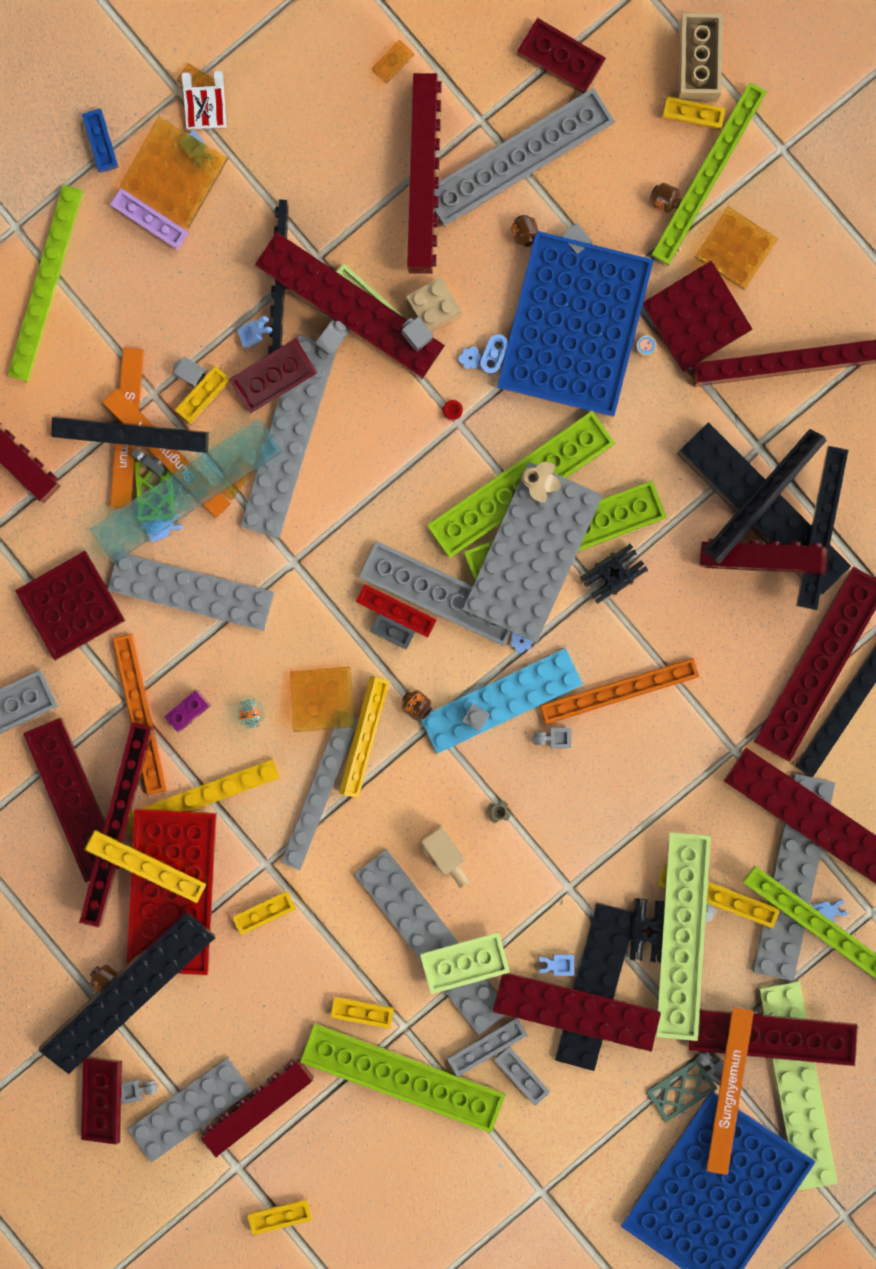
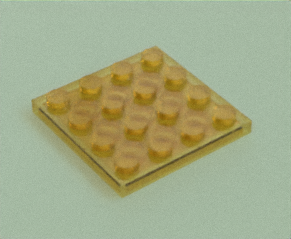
M158 116L119 187L189 229L227 163L228 158Z

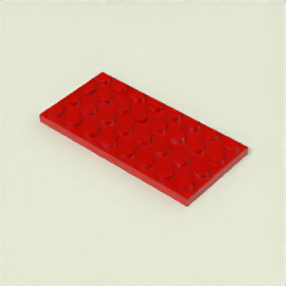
M134 809L133 849L204 882L206 886L196 903L131 872L127 964L185 910L211 931L217 813ZM210 944L178 974L208 975Z

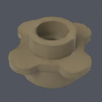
M501 801L499 804H489L490 820L493 823H497L500 820L507 821L510 818V814L507 812L508 804L505 801Z

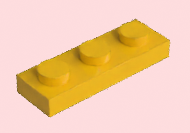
M667 96L662 118L721 130L726 108Z
M215 366L175 411L191 425L230 382L228 379L230 378Z
M287 890L232 918L240 935H243L295 910L296 906Z
M334 996L330 1018L390 1029L394 1007Z
M307 1198L248 1213V1219L252 1235L312 1221V1214Z

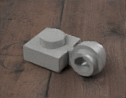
M550 728V736H546V732H534L532 741H534V745H545L546 741L550 740L551 749L571 748V728Z
M699 1052L697 1060L705 1067L707 1065L710 1066L705 1072L720 1086L724 1061L719 1057L713 1063L714 1057L709 1052Z
M139 1079L122 1082L121 1104L141 1101L143 1099V1091H145V1095L157 1093L158 1083L155 1080L143 1082L144 1086L140 1087Z

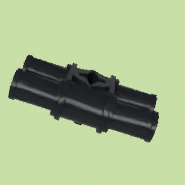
M630 543L617 553L611 552L610 556L599 563H595L593 569L580 576L582 582L590 578L583 583L586 588L600 578H604L606 581L604 586L591 593L593 599L601 594L600 597L595 599L597 604L610 595H617L619 591L628 585H632L634 579L648 571L646 566L638 570L644 565L642 560L628 570L622 567V563L637 555L635 549L627 553L633 548ZM610 569L619 572L617 574L618 579L609 576L611 573Z
M635 898L634 917L630 918L632 922L629 941H631L629 959L642 961L643 943L650 942L652 943L650 962L656 963L657 955V961L661 963L665 901L662 900L661 905L660 900H655L654 918L648 919L646 917L648 899L642 898L641 901L640 898ZM650 925L651 928L655 931L650 932V934L647 935L646 932L642 930L647 929Z

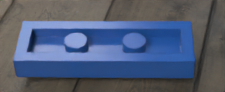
M102 109L83 113L82 117L98 171L103 173L119 168Z

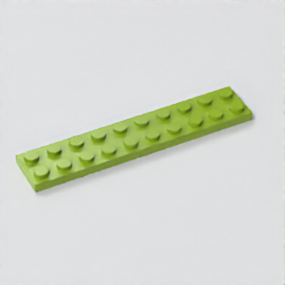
M591 411L429 523L427 527L448 557L452 558L502 523L521 481L522 474L529 462L537 466L542 462H550L555 465L553 473L567 478L615 445V442L594 412Z
M653 480L600 500L578 552L666 519L667 517ZM493 541L464 551L475 581Z
M314 1023L300 1061L302 1064L492 1133L505 1097L504 1092L461 1076L457 1077V1075L317 1023Z

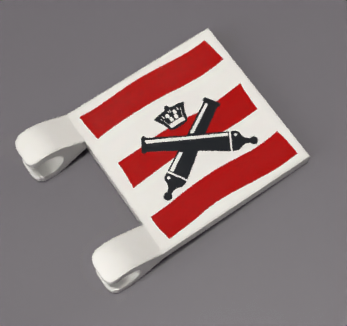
M215 71V86L192 87L191 74L182 73L186 129L227 127L223 72Z

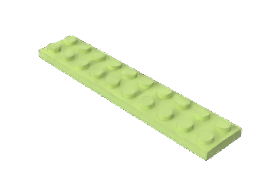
M670 832L658 1011L661 1012L656 1037L698 1041L711 835Z
M799 981L759 988L763 1015L807 1019ZM772 1058L787 1142L813 1158L816 1162L797 1191L837 1184L815 1062Z

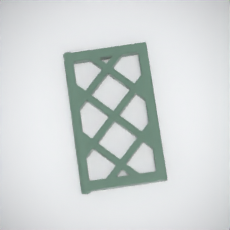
M696 1058L648 1089L647 1093L663 1116L664 1121L667 1122L705 1098L711 1090L715 1091L718 1088ZM697 1064L700 1069L699 1076L687 1074L688 1069ZM678 1076L683 1077L681 1088L669 1086L671 1080ZM686 1078L697 1080L695 1091L684 1089ZM701 1081L708 1082L711 1086L704 1093L699 1092ZM659 1088H665L663 1100L655 1098L653 1092ZM668 1089L680 1092L677 1103L666 1100ZM683 1092L694 1095L693 1100L687 1104H681ZM665 1104L677 1106L676 1111L667 1116L664 1112Z

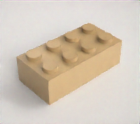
M682 13L679 21L678 99L718 102L722 88L723 14Z

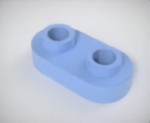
M496 334L489 339L481 358V369L487 374L496 373L504 359L508 341L503 335ZM500 343L502 347L500 349H496L494 347V344ZM492 361L494 366L488 367L487 362Z

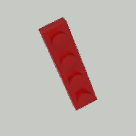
M364 584L356 600V603L427 638L437 619Z

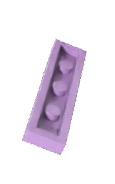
M122 188L110 204L112 208L177 251L188 236L187 231Z

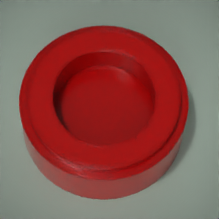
M449 400L443 407V414L446 419L456 421L462 416L463 407L459 401Z

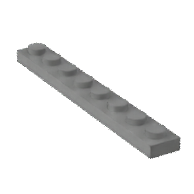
M340 712L281 863L301 870L355 732L358 718Z

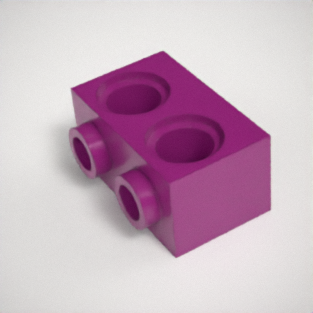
M195 690L164 717L177 732H181L205 712L211 704L199 690Z

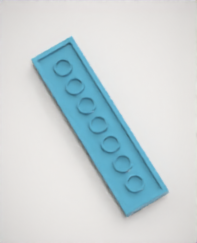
M565 648L432 711L421 721L438 754L583 685ZM472 703L490 714L480 732L462 721Z

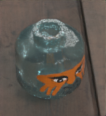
M256 698L240 701V705L236 707L238 722L240 725H246L247 729L259 727L258 723L264 720L262 703L256 701Z

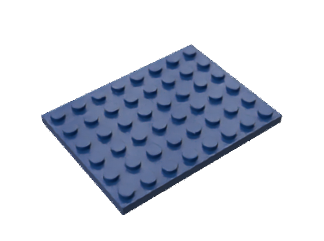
M537 231L497 388L614 417L654 260ZM568 243L585 248L576 254Z
M712 1090L621 1223V1227L681 1269H744L816 1162L813 1158L738 1108L728 1175L707 1171L718 1094Z

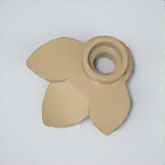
M542 462L536 468L526 469L522 474V482L529 488L530 496L541 503L546 502L547 492H554L561 488L560 481L552 475L555 465L550 462ZM531 474L536 477V480L533 482L528 479V476Z

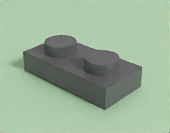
M381 614L378 615L370 631L406 650L415 634V631Z

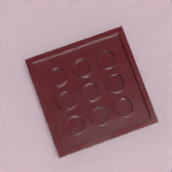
M712 260L643 302L644 309L682 372L753 330Z
M83 551L15 590L54 661L126 621L87 551Z

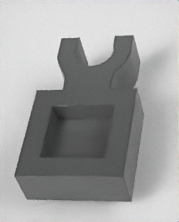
M137 448L132 452L133 458L143 464L144 467L160 478L163 476L165 470L160 460L155 457L151 459Z

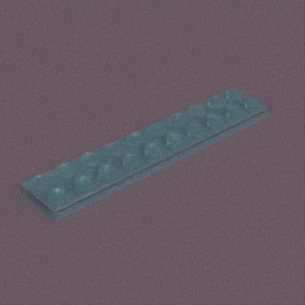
M259 417L92 527L91 531L112 563H115L282 453V450Z

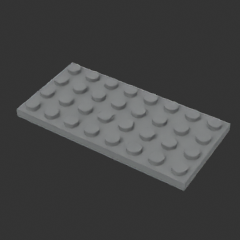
M529 462L526 469L536 468L537 465ZM552 473V475L560 481L561 488L554 492H547L545 503L538 502L530 496L529 488L523 484L521 478L463 608L468 613L537 643L603 496L555 473ZM531 474L528 476V479L533 482L536 480V477Z

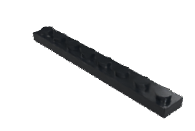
M279 199V206H275V218H278V226H274V235L278 232L286 238L288 235L289 214L287 200ZM275 281V285L271 286V297L274 298V305L270 307V317L273 318V325H270L272 332L269 333V337H272V345L268 347V354L280 348L283 339L285 287Z
M52 417L51 437L201 453L208 452L209 432Z
M809 429L703 552L716 562L721 563L827 441L826 438L818 432Z
M827 446L808 540V546L809 543L822 544L821 547L827 549V558L849 452L848 449ZM802 573L796 607L811 610L818 609L824 574Z
M876 644L795 764L797 768L810 777H814L876 683Z

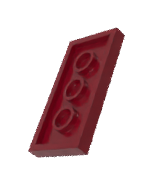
M538 17L517 50V55L583 94L587 92L606 60V57Z
M294 338L228 380L251 414L318 372L298 340Z
M97 1057L83 1059L81 1140L114 1145L120 1143L122 1060Z

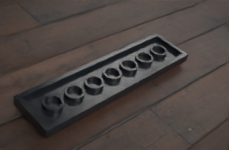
M596 902L573 989L614 999L631 934L632 921H630V918L634 917V912ZM562 1030L555 1061L595 1071L603 1040Z

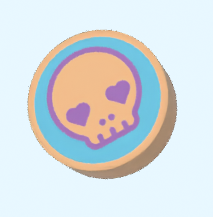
M648 335L640 337L636 343L637 352L644 357L652 355L657 347L655 339Z

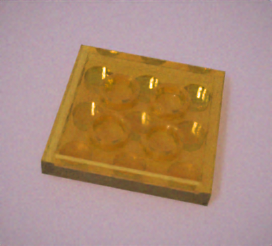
M728 206L694 258L703 264L712 260L721 276L745 290L778 238Z
M350 666L290 671L294 732L355 727Z

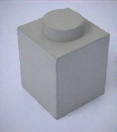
M578 223L561 236L592 244V240ZM568 243L576 254L585 248Z
M419 317L415 320L410 318L402 325L404 328L401 334L416 352L433 339V334Z
M332 319L315 344L332 355L349 330L340 321Z
M185 356L182 360L179 359L174 366L175 376L194 388L207 374L203 367Z
M472 703L462 721L480 732L490 714Z

